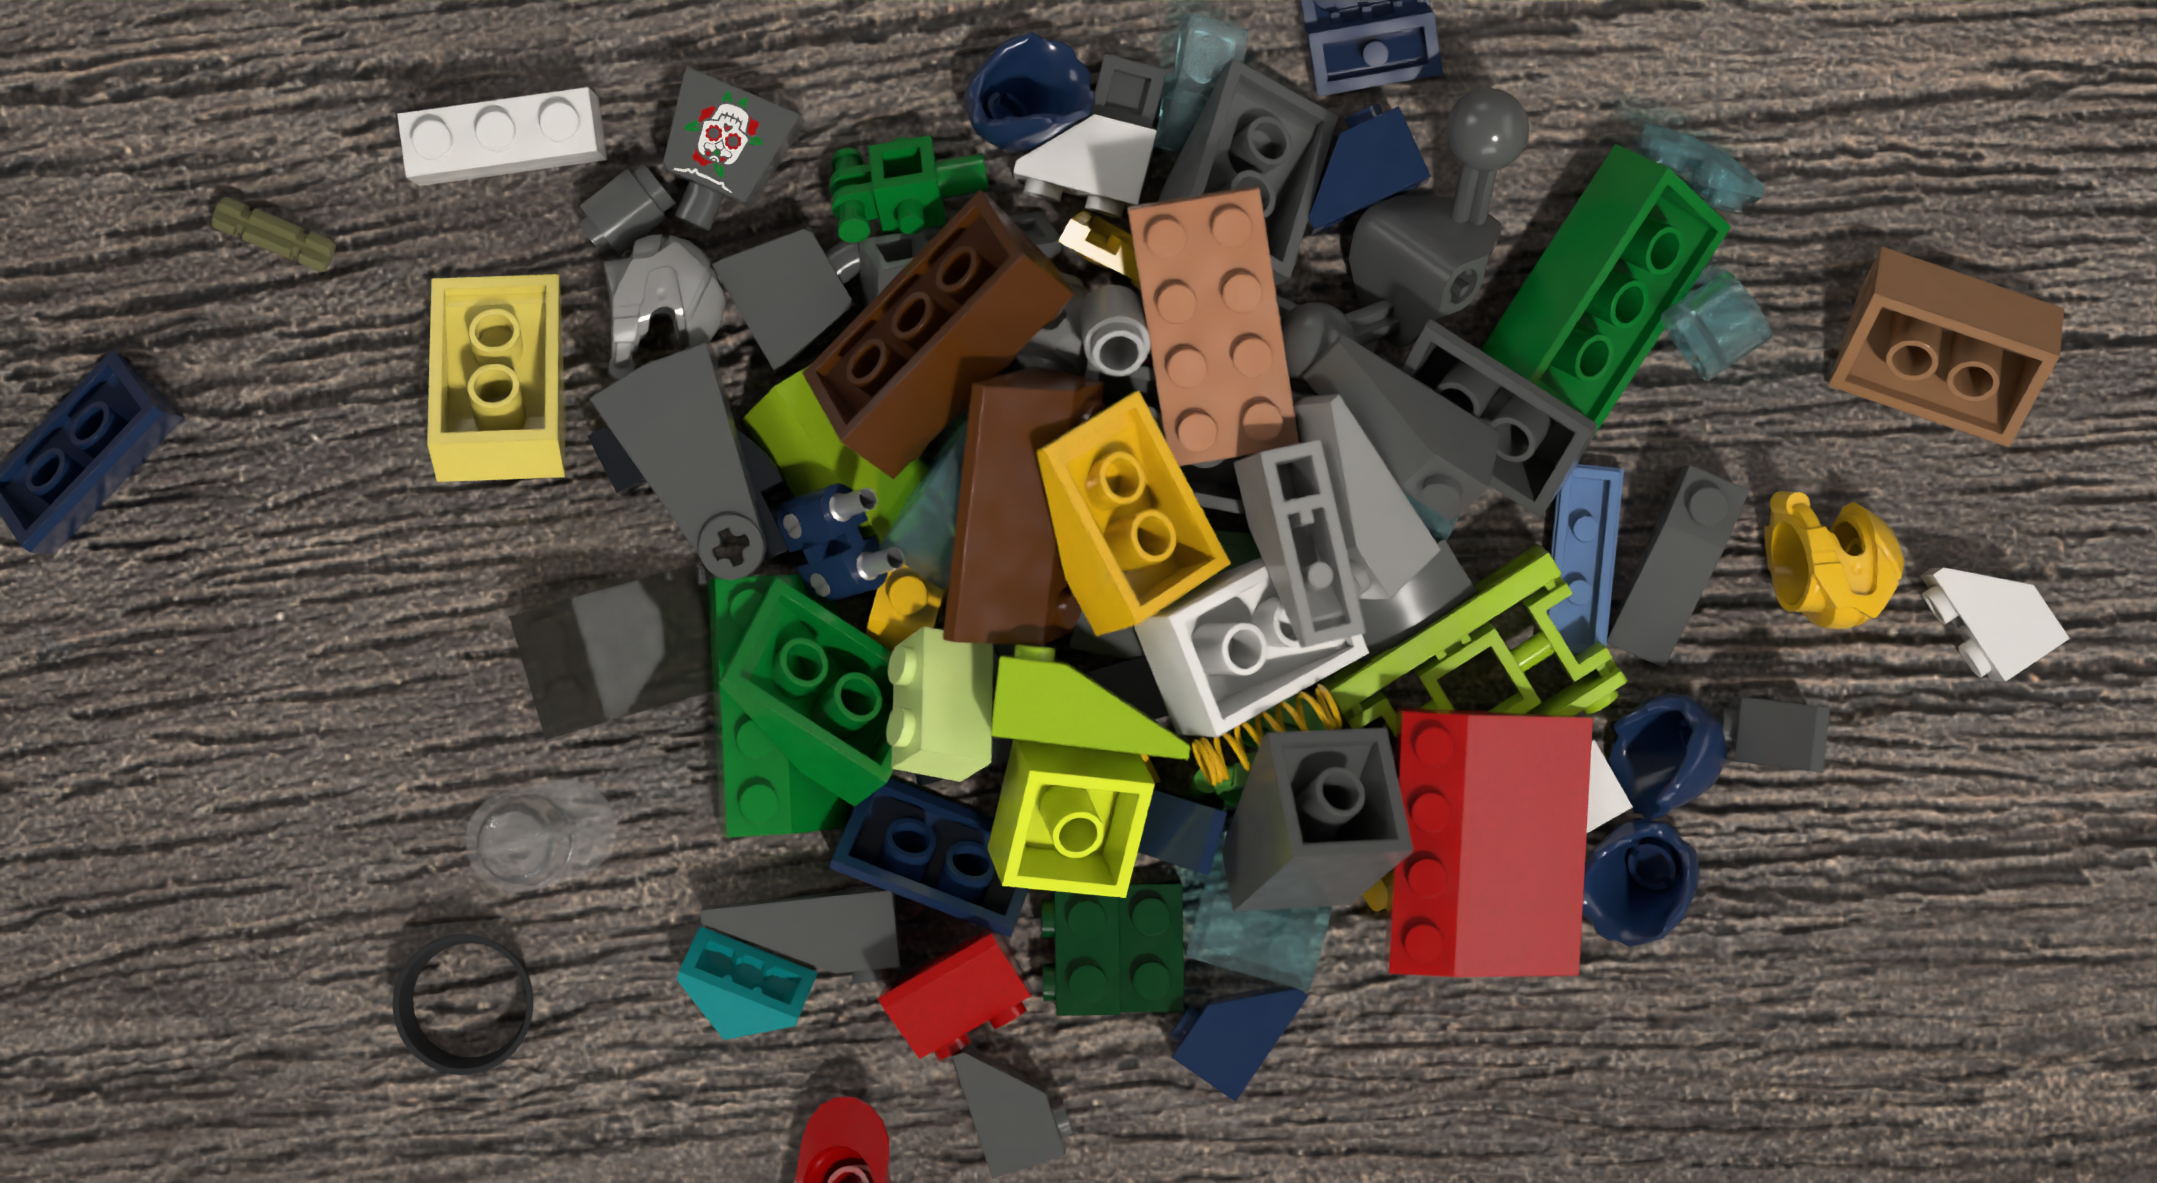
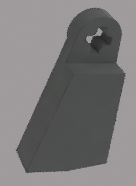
M706 342L647 363L590 397L589 399L693 546L704 566L715 576L728 580L740 579L753 573L761 565L765 557L766 539L754 503L757 500L712 343ZM729 528L734 536L745 534L749 539L750 546L742 550V556L745 561L739 565H736L731 557L720 559L716 554L715 548L723 543V537L720 532L724 529Z

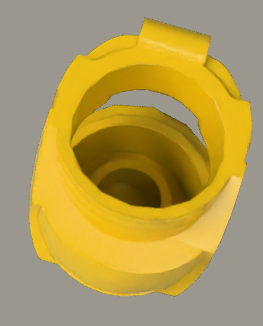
M1776 492L1770 500V524L1764 526L1767 565L1771 572L1773 588L1780 606L1788 612H1802L1810 622L1827 629H1849L1860 626L1872 618H1876L1894 594L1904 569V556L1894 531L1881 517L1854 501L1843 506L1830 531H1828L1826 526L1820 525L1818 518L1810 508L1809 498L1804 493Z

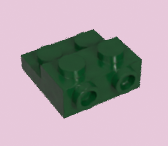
M1182 882L1130 883L1126 898L1054 891L1055 899H1042L1043 938L1055 937V963H1043V1001H1056V1016L1121 1015V1013L1184 1012Z

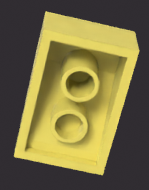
M559 274L431 278L427 445L437 482L565 477V397Z

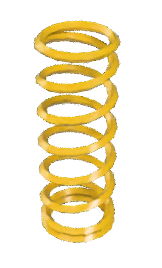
M1318 683L1316 687L1317 702L1309 694L1299 692L1296 698V711L1286 702L1281 701L1278 703L1275 711L1276 721L1265 711L1256 715V731L1245 721L1234 728L1235 740L1228 732L1222 734L1236 752L1246 771H1250L1251 766L1242 743L1240 726L1242 725L1250 733L1259 747L1264 737L1261 727V716L1271 724L1275 732H1286L1281 708L1284 707L1294 718L1301 731H1309L1302 709V698H1305L1320 717L1326 730L1341 729L1342 721L1339 711L1325 686ZM1324 697L1326 698V700H1327V702H1328V704H1329V706H1330V708H1331V711H1332V713H1333L1334 719H1333V717H1332V715H1331V713H1330V711H1329V709H1328V707H1327V705H1326V702H1325V700H1324ZM1200 736L1199 740L1194 739L1192 744L1198 765L1209 784L1216 786L1217 782L1222 784L1223 779L1229 781L1230 775L1223 758L1220 736L1214 737L1215 750L1205 737Z

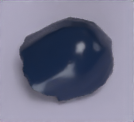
M1032 31L1024 35L1011 37L987 57L972 74L964 93L965 109L969 114V120L976 134L988 143L1014 154L1042 146L1062 134L1078 120L1089 116L1095 103V95L1090 86V72L1086 65L1077 59L1072 47L1060 41L1047 40Z
M1668 693L1649 698L1613 724L1616 735L1611 743L1608 762L1632 805L1631 809L1637 814H1642L1645 820L1661 817L1709 790L1717 781L1727 760L1723 726L1706 707L1690 696Z
M1637 818L1618 826L1594 847L1590 853L1591 857L1585 862L1582 916L1592 923L1597 934L1608 941H1619L1628 947H1634L1663 939L1684 919L1695 895L1700 879L1697 851L1690 843L1680 837L1675 827L1667 821Z

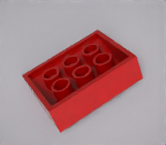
M1398 707L1395 769L1413 852L1389 871L1384 965L1389 974L1441 977L1579 976L1592 717Z

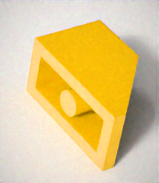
M904 561L900 569L889 571L885 582L877 588L866 635L893 652L895 646L922 627L937 629L949 587L950 573Z

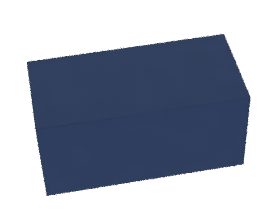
M112 349L0 466V515L20 546L29 553L55 555L181 423L185 416L120 354Z
M889 778L885 785L854 807L829 868L1010 938L1029 891V888L1002 886L987 849L995 818Z

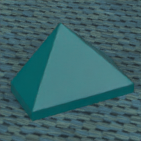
M700 926L679 969L676 980L722 1039L727 1040L796 1026L818 972Z

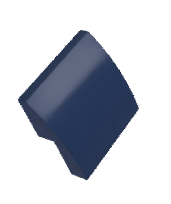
M1299 0L1318 97L1443 75L1435 13L1431 9L1430 0Z

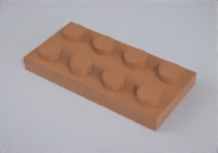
M1259 186L1128 207L1165 439L1178 465L1184 466L1256 454L1299 444Z

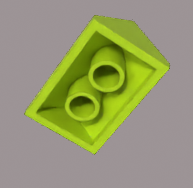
M807 366L774 386L741 421L757 444L778 466L787 481L786 485L795 497L837 483L847 485L853 491L866 487L872 489L876 494L877 504L873 509L865 511L868 520L857 527L862 538L876 535L882 550L891 548L953 503V500L922 456L910 462L892 479L843 444L802 374L809 367Z

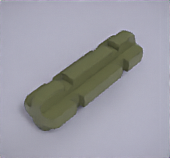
M222 197L213 212L211 225L215 229L234 237H238L241 234L242 240L290 260L297 257L298 263L319 272L326 271L334 257L336 243L333 240L312 231L307 235L304 228L255 208L251 212L250 206L232 198Z

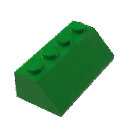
M1615 144L1480 351L1596 423V434L1731 226L1669 167Z
M800 575L752 576L734 580L713 578L708 580L720 835L727 838L846 828L848 823L847 802L802 774L718 683L768 586L774 578H779L838 617L837 600L829 603L817 601L806 589Z

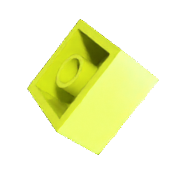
M1013 739L987 848L1002 886L1126 898L1155 785L1141 755Z

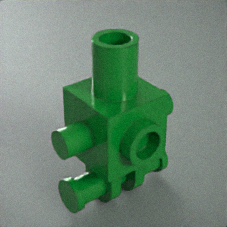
M931 135L917 138L898 137L892 142L868 146L869 164L863 165L862 154L853 148L839 149L831 157L832 169L835 172L829 181L832 196V213L840 220L838 223L839 237L850 243L861 242L869 236L870 223L868 220L880 219L883 236L901 232L913 235L925 228L946 225L943 199L974 194L979 190L983 192L989 191L983 153L937 161Z

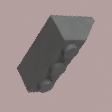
M1431 319L1424 326L1401 369L1407 375L1501 433L1490 486L1540 518L1570 477L1596 432V423Z

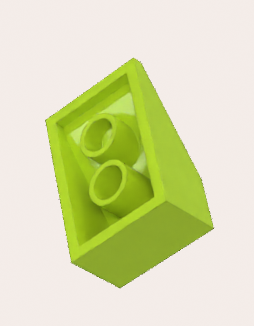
M1017 644L1015 645L1014 656L1005 654L1000 656L991 736L1189 760L1190 745L1187 740L1070 663L1055 661L1056 648Z

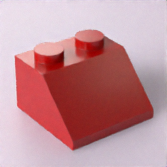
M985 929L886 985L878 996V1000L919 1059L934 1052L936 1058L940 1061L969 1045L972 1041L967 1032L989 1020L992 1027L997 1029L1024 1014L1027 1009L1022 1001L1032 996L1033 989L1002 934Z

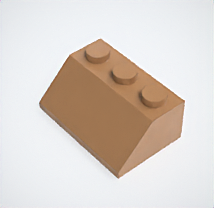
M1881 246L1858 293L1829 378L1828 386L2010 447L2060 357L2064 308Z

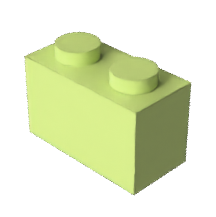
M924 626L895 646L889 660L888 677L889 681L894 684L893 711L889 716L886 729L887 741L892 745L891 769L961 782L991 764L993 643L951 642L943 640L944 630Z

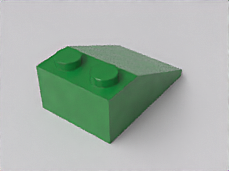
M774 578L768 586L718 683L802 774L854 807L888 782L894 770L891 769L892 745L888 743L886 737L888 719L893 711L894 684L889 681L888 665L893 652L779 578Z

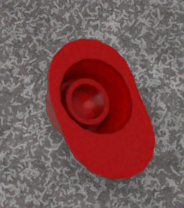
M835 1097L821 1104L809 1118L806 1125L794 1183H892L888 1171L889 1136L883 1119L870 1104L856 1097Z

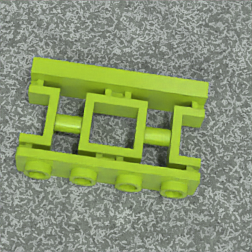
M1536 544L1474 583L1473 585L1477 592L1434 622L1364 662L1356 660L1321 681L1330 692L1334 702L1352 729H1361L1379 716H1382L1396 738L1397 714L1384 694L1379 691L1380 689L1420 665L1413 671L1432 699L1420 708L1455 710L1436 680L1488 647L1494 653L1517 693L1487 712L1575 716L1584 711L1588 715L1611 704L1618 697L1616 689L1624 685L1627 679L1621 669L1616 666L1608 649L1600 641L1573 656L1546 612L1573 593L1561 577L1562 573L1549 552L1539 544ZM1524 599L1522 603L1540 632L1509 651L1496 628L1490 622L1485 625L1483 624ZM1554 653L1566 674L1574 683L1541 702L1523 672Z

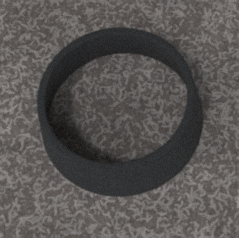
M449 935L429 942L420 948L402 968L393 993L394 1021L406 1047L424 1064L438 1071L455 1075L481 1073L506 1061L523 1042L530 1027L533 1014L532 985L522 963L504 946L477 935ZM465 943L486 945L503 954L518 971L523 981L527 999L525 1017L516 1035L499 1050L479 1057L456 1056L434 1045L420 1028L414 1011V989L422 969L430 959L442 950Z

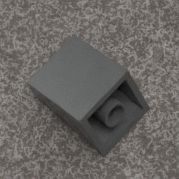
M1387 728L1267 733L1262 738L1221 850L1233 912L1351 905L1413 852Z

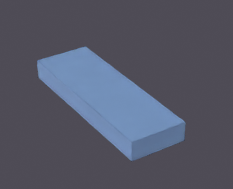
M1577 464L1555 497L1550 555L1561 571V577L1573 594L1546 612L1573 656H1576L1598 641L1605 647L1607 644L1624 469Z

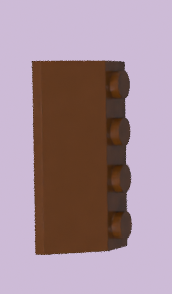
M979 190L802 374L840 441L894 479L910 462L922 455L927 445L955 416L960 415L970 405L972 384L991 379L1000 370L1008 367L1015 359L1017 353L1045 324L1050 323L1058 316L1062 307L1075 294L1053 262L988 195Z
M1033 366L972 384L943 640L958 643L1043 645L1073 632V627L1078 622L1082 609L1065 579L1037 451L1106 409L1105 404L1102 402L1103 381Z

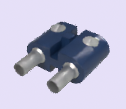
M837 483L788 499L781 504L778 510L777 524L789 552L803 549L808 561L798 566L797 569L806 589L819 602L829 603L877 589L885 582L889 571L900 569L904 564V555L899 548L891 547L882 550L876 535L862 538L857 526L868 520L865 511L873 509L877 504L876 494L870 488L866 487L853 491L847 485Z

